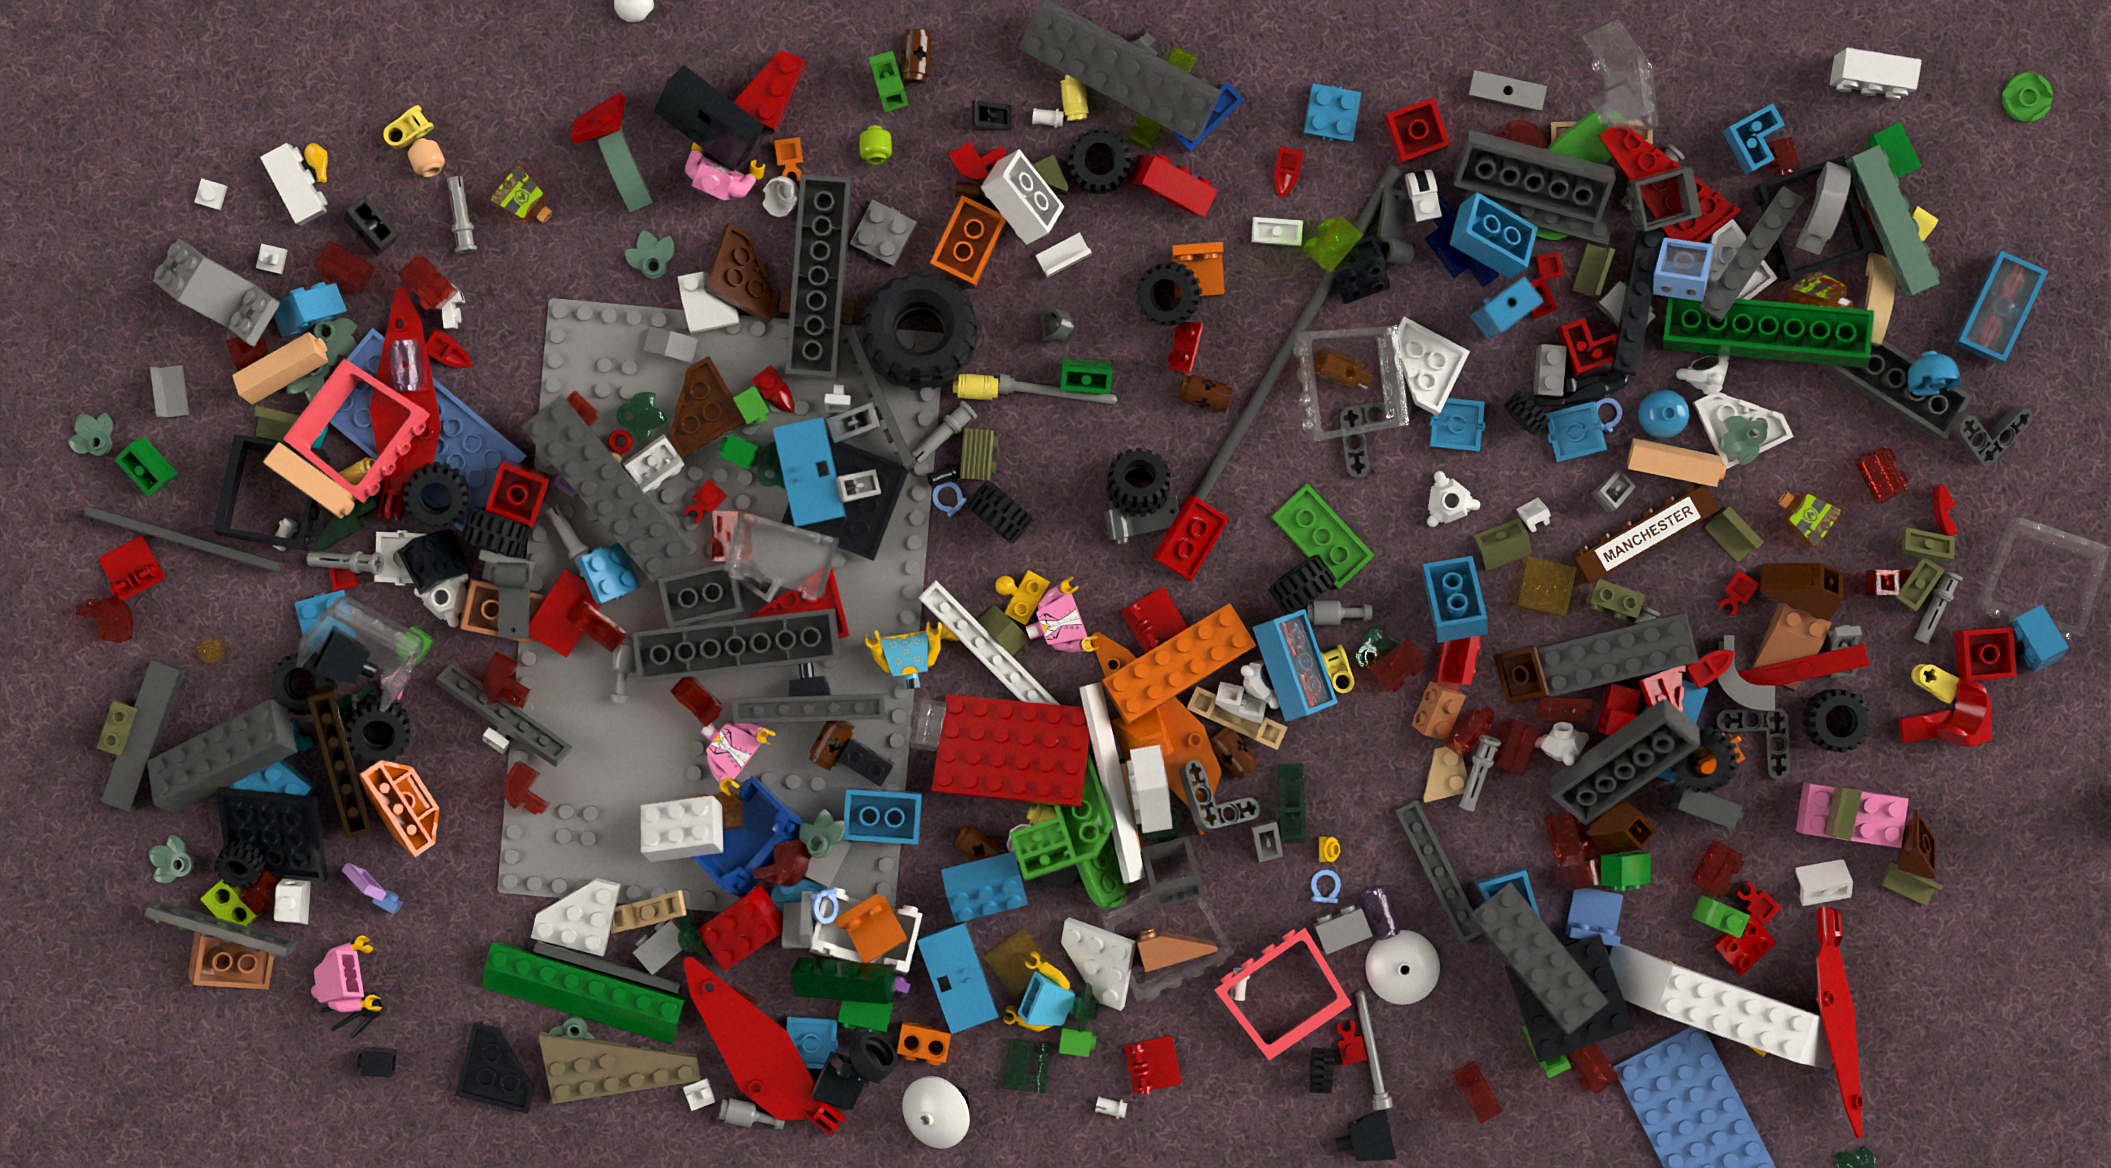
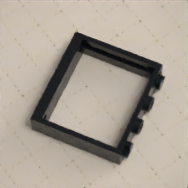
M1844 155L1829 160V162L1848 168ZM1826 162L1756 185L1754 187L1755 191L1752 193L1755 204L1761 207L1764 214L1771 204L1767 190L1822 172ZM1852 177L1844 209L1858 248L1793 270L1782 235H1780L1770 250L1777 255L1779 261L1776 263L1777 271L1781 277L1784 276L1785 281L1876 250Z
M234 434L212 531L222 537L307 551L308 545H311L314 539L313 522L314 520L317 521L320 507L317 506L318 502L309 496L298 540L230 528L248 449L271 453L278 444L277 441ZM279 442L300 458L307 459L289 443ZM311 447V451L330 466V458H327L328 454L323 449ZM316 465L314 466V468H316L324 474V472L319 467H317Z

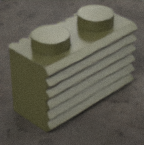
M964 428L960 479L990 481V476L996 475L997 461H992V452L998 450L999 437L994 436V431Z

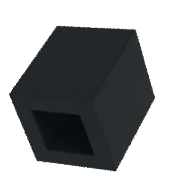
M366 1047L358 1055L357 1067L361 1068L360 1076L392 1077L396 1069L397 1049Z

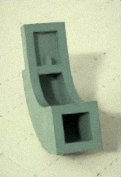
M621 125L618 132L598 137V143L628 210L632 212L653 203L647 185L631 154Z

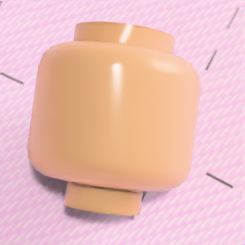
M425 138L416 140L408 151V158L414 172L424 177H433L439 174L445 160L437 142L426 140Z

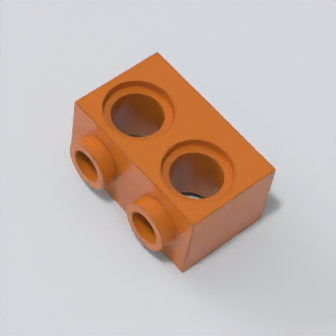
M903 1021L896 1054H902L901 1058L915 1061L916 1057L926 1059L925 1062L931 1065H940L941 1062L946 1063L951 1032L949 1029ZM914 1036L918 1039L919 1044L916 1047H908L905 1044V1038ZM932 1041H939L942 1043L943 1049L940 1052H933L929 1048V1044Z

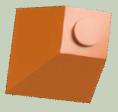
M1158 707L1127 726L1121 717L1110 721L1126 765L1127 760H1131L1130 750L1160 745L1162 757L1171 755L1174 751Z

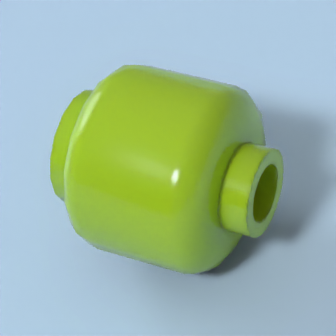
M869 126L859 136L860 156L872 165L885 163L886 159L892 154L890 133L882 129L881 126Z

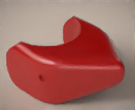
M1959 679L1956 685L1958 690L1956 698L1958 702L1955 704L1954 716L1950 717V722H1947V724H1939L1936 732L1942 741L1973 748L1992 739V703L1982 684L1969 679Z

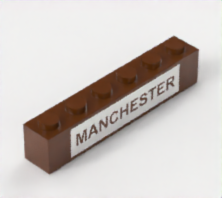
M1693 483L1683 489L1685 492L1683 495L1677 498L1675 495H1672L1661 501L1662 507L1656 510L1651 507L1640 513L1642 518L1633 522L1630 519L1618 526L1620 529L1618 532L1611 534L1609 531L1597 538V544L1591 547L1589 544H1586L1575 551L1577 555L1572 557V560L1585 583L1591 584L1719 511L1720 508L1707 485Z

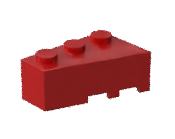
M780 50L735 99L734 103L762 123L764 128L776 132L806 66L805 61Z
M1156 154V156L1139 155L1127 183L1131 185L1138 184L1147 189L1148 193L1156 194L1169 201L1168 203L1197 217L1206 216L1218 191L1211 187L1212 182L1203 177L1194 178L1190 175L1191 171L1180 165L1177 168L1169 164L1170 159L1161 154Z

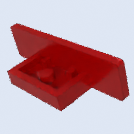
M1480 636L1442 642L1435 679L1439 686L1458 691L1460 683L1471 685L1476 673L1475 661L1480 651Z

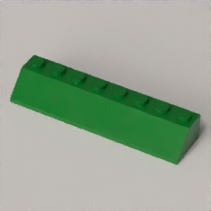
M1668 297L1663 350L1868 368L1875 310L1736 299L1722 321L1718 322L1699 310L1703 303L1702 301Z
M499 940L491 944L484 967L482 988L670 1044L674 1042L687 996L543 955L533 952V950Z

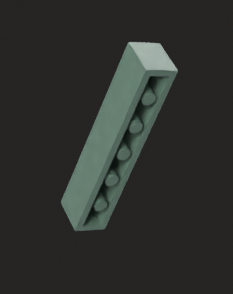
M1878 145L1845 160L1848 168L1851 169V176L1905 298L1939 284V271L1928 257L1929 248L1924 241H1921L1918 234V223L1910 216L1908 200L1900 193L1898 188L1899 180L1896 174L1891 172L1889 168V157L1886 151Z

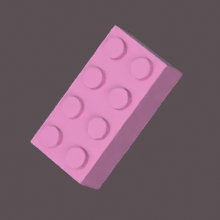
M1803 782L1796 826L1797 832L1835 838L1824 834L1835 787ZM1862 791L1852 839L1849 841L1901 848L1909 799Z

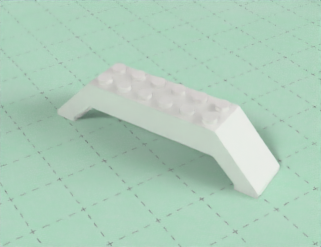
M1620 943L1619 947L1611 946L1608 957L1624 1000L1657 1014L1806 1065L1831 1069L1833 1061L1821 1014L1789 1005L1669 963Z

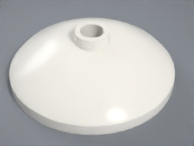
M1397 930L1383 935L1372 945L1366 958L1365 969L1368 982L1377 995L1388 1002L1403 1005L1420 1001L1433 990L1439 978L1440 962L1435 948L1425 937L1413 931ZM1403 965L1409 967V971L1406 974L1400 971Z
M925 1076L917 1079L907 1088L902 1103L903 1115L907 1126L917 1139L930 1147L945 1149L956 1145L964 1138L969 1127V1110L964 1097L954 1085L940 1077Z

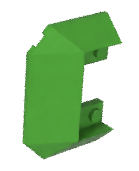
M1089 752L1081 808L1054 805L1057 818L1010 833L1025 881L1097 857L1114 826Z

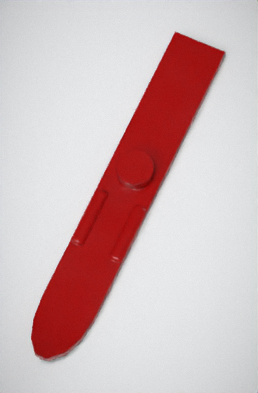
M1863 643L1743 670L1737 673L1750 684L1776 687L1870 666L1865 644ZM1719 684V690L1725 693Z

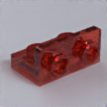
M713 511L712 561L750 562L752 554L751 530L753 527L751 512Z
M1407 637L1368 669L1386 692L1390 690L1395 692L1405 684L1403 680L1410 674L1413 677L1419 674L1424 669L1423 664L1427 660Z
M1537 697L1536 719L1538 721L1585 723L1587 721V709H1592V699Z
M1487 705L1481 711L1473 708L1444 739V745L1463 758L1479 740V736L1484 735L1494 724V710Z
M1569 811L1543 818L1558 866L1585 860L1592 854L1593 845L1590 837L1586 836L1585 824Z

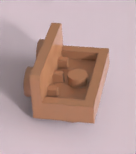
M1430 681L1420 706L1414 715L1412 726L1425 736L1447 740L1466 695L1459 691L1442 688L1436 682Z

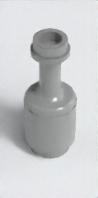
M1338 600L1312 601V603L1306 605V613L1309 622L1313 625H1339L1342 618H1363V621L1372 620V605L1363 604L1362 608H1343Z
M619 636L618 641L615 642L612 669L618 672L615 692L611 693V701L626 703L629 696L625 694L628 674L636 671L632 637Z
M729 1098V1100L722 1099L718 1119L724 1120V1123L751 1127L753 1122H761L774 1125L776 1130L783 1129L785 1120L779 1121L771 1114L758 1112L756 1105L752 1102Z

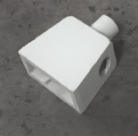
M283 878L277 884L274 921L308 924L311 881Z

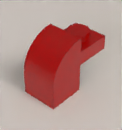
M970 141L948 154L959 174L965 179L974 182L985 181L989 175L987 169L989 167L993 169L997 161L1007 156L1001 145L980 158Z

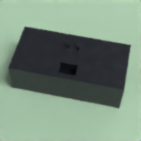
M685 65L667 80L654 109L656 114L733 172L748 158L764 127L762 123Z

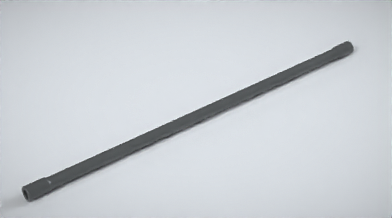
M1393 165L1388 166L1378 183L1376 191L1343 246L1361 240L1382 205L1384 187H1394L1402 174L1400 169ZM1332 266L1329 267L1195 491L1194 496L1202 501H1205L1336 282L1337 278Z

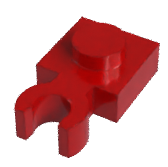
M708 479L692 497L697 503L688 506L684 514L688 515L692 510H695L698 513V517L694 520V523L698 524L702 521L705 510L712 514L728 495L713 481Z
M1737 569L1724 589L1729 596L1719 602L1718 608L1722 609L1725 604L1730 603L1733 608L1729 614L1734 616L1738 611V602L1741 601L1747 604L1760 583Z
M1745 881L1744 884L1749 888L1748 893L1743 895L1740 891L1736 890L1735 894L1740 899L1749 901L1745 908L1752 912L1761 924L1765 925L1782 907L1764 890L1761 889L1756 893L1755 886L1751 882Z
M1349 1019L1350 1028L1348 1030H1342L1340 1022L1336 1023L1337 1031L1343 1036V1039L1337 1040L1343 1066L1367 1060L1362 1036H1354L1353 1034L1356 1025L1352 1019Z

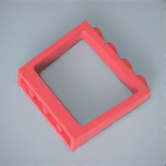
M343 359L283 439L355 498L365 503L369 496L377 494L380 489L379 483L383 477L390 475L395 470V461L398 457L405 455L410 450V441L413 437L420 435L425 430V421L430 414L346 359ZM360 381H364L410 410L411 415L361 482L354 486L313 453L311 445Z
M1305 927L1297 933L1293 929L1282 936L1284 942L1278 946L1272 943L1261 951L1263 956L1256 961L1253 957L1240 965L1243 970L1235 975L1232 971L1220 979L1222 984L1214 989L1269 1061L1352 1005ZM1298 941H1304L1336 992V998L1271 1043H1266L1230 998L1227 991Z

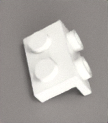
M664 434L623 462L625 468L644 493L648 490H655L660 486L661 481L668 476L676 475L684 466L682 458Z

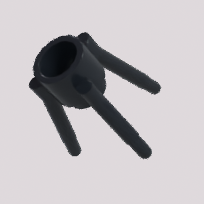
M366 991L364 993V997H362L361 1000H365V998L369 995H377L374 992L368 994V992ZM379 999L373 1000L372 1007L379 1006L382 1007L381 1010L384 1009ZM329 1006L322 1008L320 1011L321 1013H325L328 1011H332L334 1009H331ZM362 1008V1011H356L332 1026L331 1031L339 1029L360 1015L364 1018L369 1016L350 1035L351 1038H355L381 1013Z

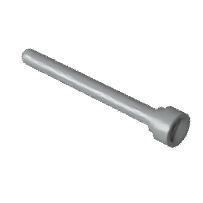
M1000 374L998 394L1008 395V393H1013V391L1106 404H1115L1117 402V397L1113 394L1069 393L1060 390V387L1015 381V378H1010V375Z
M1360 990L1356 992L1355 997L1375 1090L1371 1101L1373 1110H1383L1393 1107L1391 1096H1388V1092L1384 1090L1366 996Z

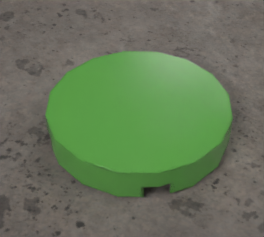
M2029 72L2021 73L2011 78L2005 85L2002 93V104L2006 112L2013 119L2020 122H2033L2044 117L2050 110L2053 90L2043 76Z

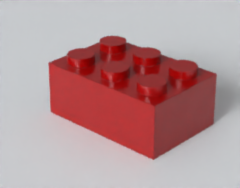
M759 885L711 918L695 932L725 972L778 936L783 931V914L762 885Z

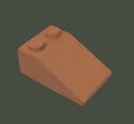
M470 577L459 627L464 630L498 637L499 587H496L495 582ZM530 591L529 621L546 595ZM530 635L529 638H507L536 644V639Z
M1779 603L1752 668L1818 654L1832 622L1814 618L1803 610L1789 607L1786 603ZM1801 681L1785 684L1784 686L1797 690Z
M1154 928L1140 931V936L1136 937L1145 972L1218 951L1214 940L1160 930L1154 931Z
M195 931L188 979L193 985L269 990L274 957L269 952L263 950L252 951L245 945L228 944L221 938L204 937L200 935V932Z

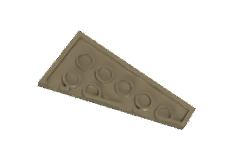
M539 1032V1040L553 1104L701 1080L697 1054L673 1050L658 1051L651 1050L650 1047L645 1046L637 1048L627 1046L624 1043L589 1038L581 1040L571 1038L572 1036L568 1035L560 1037L548 1035L546 1032Z

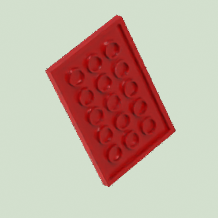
M946 694L932 792L1081 808L1090 745V733L1084 707Z

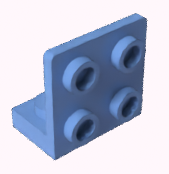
M1575 885L1564 934L1571 938L1584 939L1599 933L1604 944L1619 947L1621 937L1616 934L1623 895Z

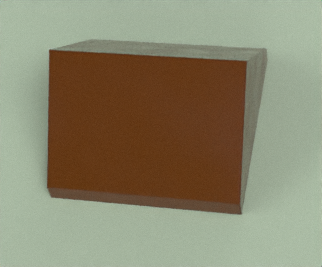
M1528 645L1494 655L1507 703L1550 694L1536 646Z
M1918 809L1912 810L1905 820L1902 847L1898 848V869L1933 879L1936 878V838Z

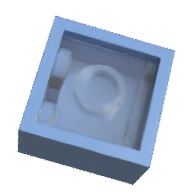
M1664 237L1654 273L1653 294L1703 302L1712 268L1714 245Z

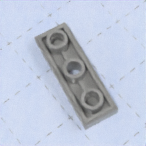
M1474 70L1468 96L1541 112L1547 86ZM1505 87L1509 88L1511 95H1505L1503 89Z

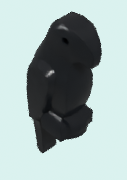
M1611 370L1608 376L1590 375L1579 379L1573 375L1564 377V393L1568 398L1538 401L1537 405L1565 406L1598 402L1623 389L1628 384V374Z

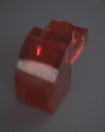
M1526 120L1510 121L1505 125L1508 134L1502 131L1494 135L1542 149L1548 147L1538 127Z
M1865 570V595H1899V589L1910 575L1911 570Z
M110 596L102 600L87 599V602L76 605V615L99 619L97 639L117 643L132 639L133 614L129 606L122 599Z
M498 651L495 652L486 667L483 679L484 693L494 704L502 697L507 703L514 706L517 705L523 709L528 701L531 689L512 680L516 673L518 662Z
M692 676L682 677L670 690L674 697L689 709L706 728L718 718L723 710L722 703Z
M520 760L514 763L504 780V796L509 805L514 809L518 808L523 802L525 803L524 808L535 815L537 813L543 814L547 811L550 803L530 791L540 773Z
M798 840L774 844L775 864L753 869L754 879L764 882V885L779 884L788 888L793 887L804 878L809 865L807 845Z
M1599 853L1583 860L1568 861L1552 867L1558 892L1577 890L1601 884V855H1606L1607 853Z
M1474 1061L1452 1072L1480 1124L1502 1113L1497 1099Z

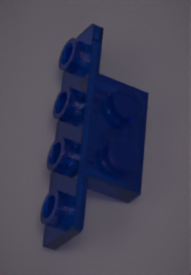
M1439 196L1438 201L1442 217L1433 219L1439 228L1424 239L1453 278L1469 268L1480 285L1485 287L1498 278L1499 273L1450 245L1457 216L1445 199Z

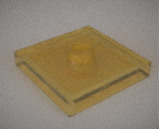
M1527 557L1516 605L1566 616L1577 568Z
M1025 927L984 956L1013 997L1028 987L1034 971L1039 972L1040 970L1038 968L1030 969L1026 966L1025 960H1028L1030 963L1037 962V959L1032 957L1030 952H1037L1040 955L1041 962H1047L1052 965Z

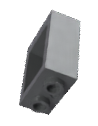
M1683 165L1627 181L1626 196L1632 204L1631 220L1637 230L1646 232L1702 216L1693 170L1690 166ZM1676 176L1683 211L1646 220L1639 186Z
M1676 782L1668 803L1669 806L1735 830L1736 825H1740L1744 815L1742 811L1743 806L1708 793H1702V791L1693 792L1691 787L1686 789L1682 786L1683 784Z
M1189 836L1141 848L1156 909L1205 896ZM1184 856L1188 857L1192 875L1156 884L1152 864Z

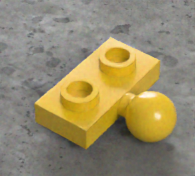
M1029 570L1026 571L1018 587L1015 586V582L1011 577H999L995 583L997 592L1005 596L1013 595L1004 613L1027 625L1050 582Z

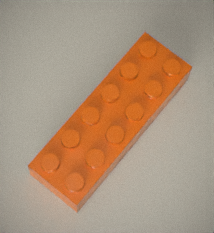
M1231 603L1103 679L1101 684L1127 726L1249 652L1256 644Z

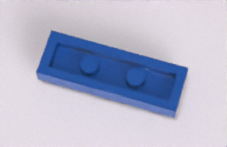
M1228 82L1219 89L1222 91V94L1202 135L1195 142L1173 132L1176 139L1189 152L1244 101L1241 95Z

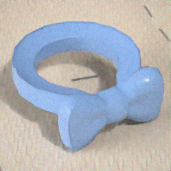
M1604 398L1596 402L1597 411L1602 404L1609 403L1615 407L1617 413L1613 421L1605 425L1602 424L1603 431L1610 434L1613 431L1612 427L1621 420L1622 408L1615 399Z
M952 482L936 486L933 491L932 497L936 507L948 512L947 515L950 518L968 502L966 497L963 498L960 488ZM952 487L956 491L958 504L955 507L944 506L938 501V492L942 488Z
M1330 870L1317 872L1311 881V889L1315 895L1312 896V901L1337 903L1338 899L1335 897L1341 887L1338 875ZM1322 875H1330L1335 880V889L1328 897H1322L1316 887L1317 880Z
M828 888L811 894L810 897L813 899L811 906L812 914L816 921L830 923L836 918L839 911V904L833 895L837 893L836 888ZM823 896H826L832 903V912L827 918H823L819 913V904Z

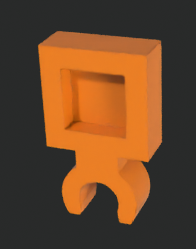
M800 137L774 140L777 164L785 165L782 176L788 178V173L792 171L796 173L797 181H800L802 172L796 165V163L803 162Z

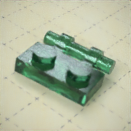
M1008 1038L1003 1089L1028 1091L1029 1082H1036L1035 1092L1045 1093L1046 1084L1049 1083V1075H1047L1048 1062L1051 1061L1052 1057L1050 1043L1041 1042L1040 1051H1032L1033 1041ZM1031 1059L1039 1060L1037 1073H1030Z

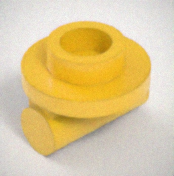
M1319 836V862H1334L1340 854L1338 841L1334 837Z

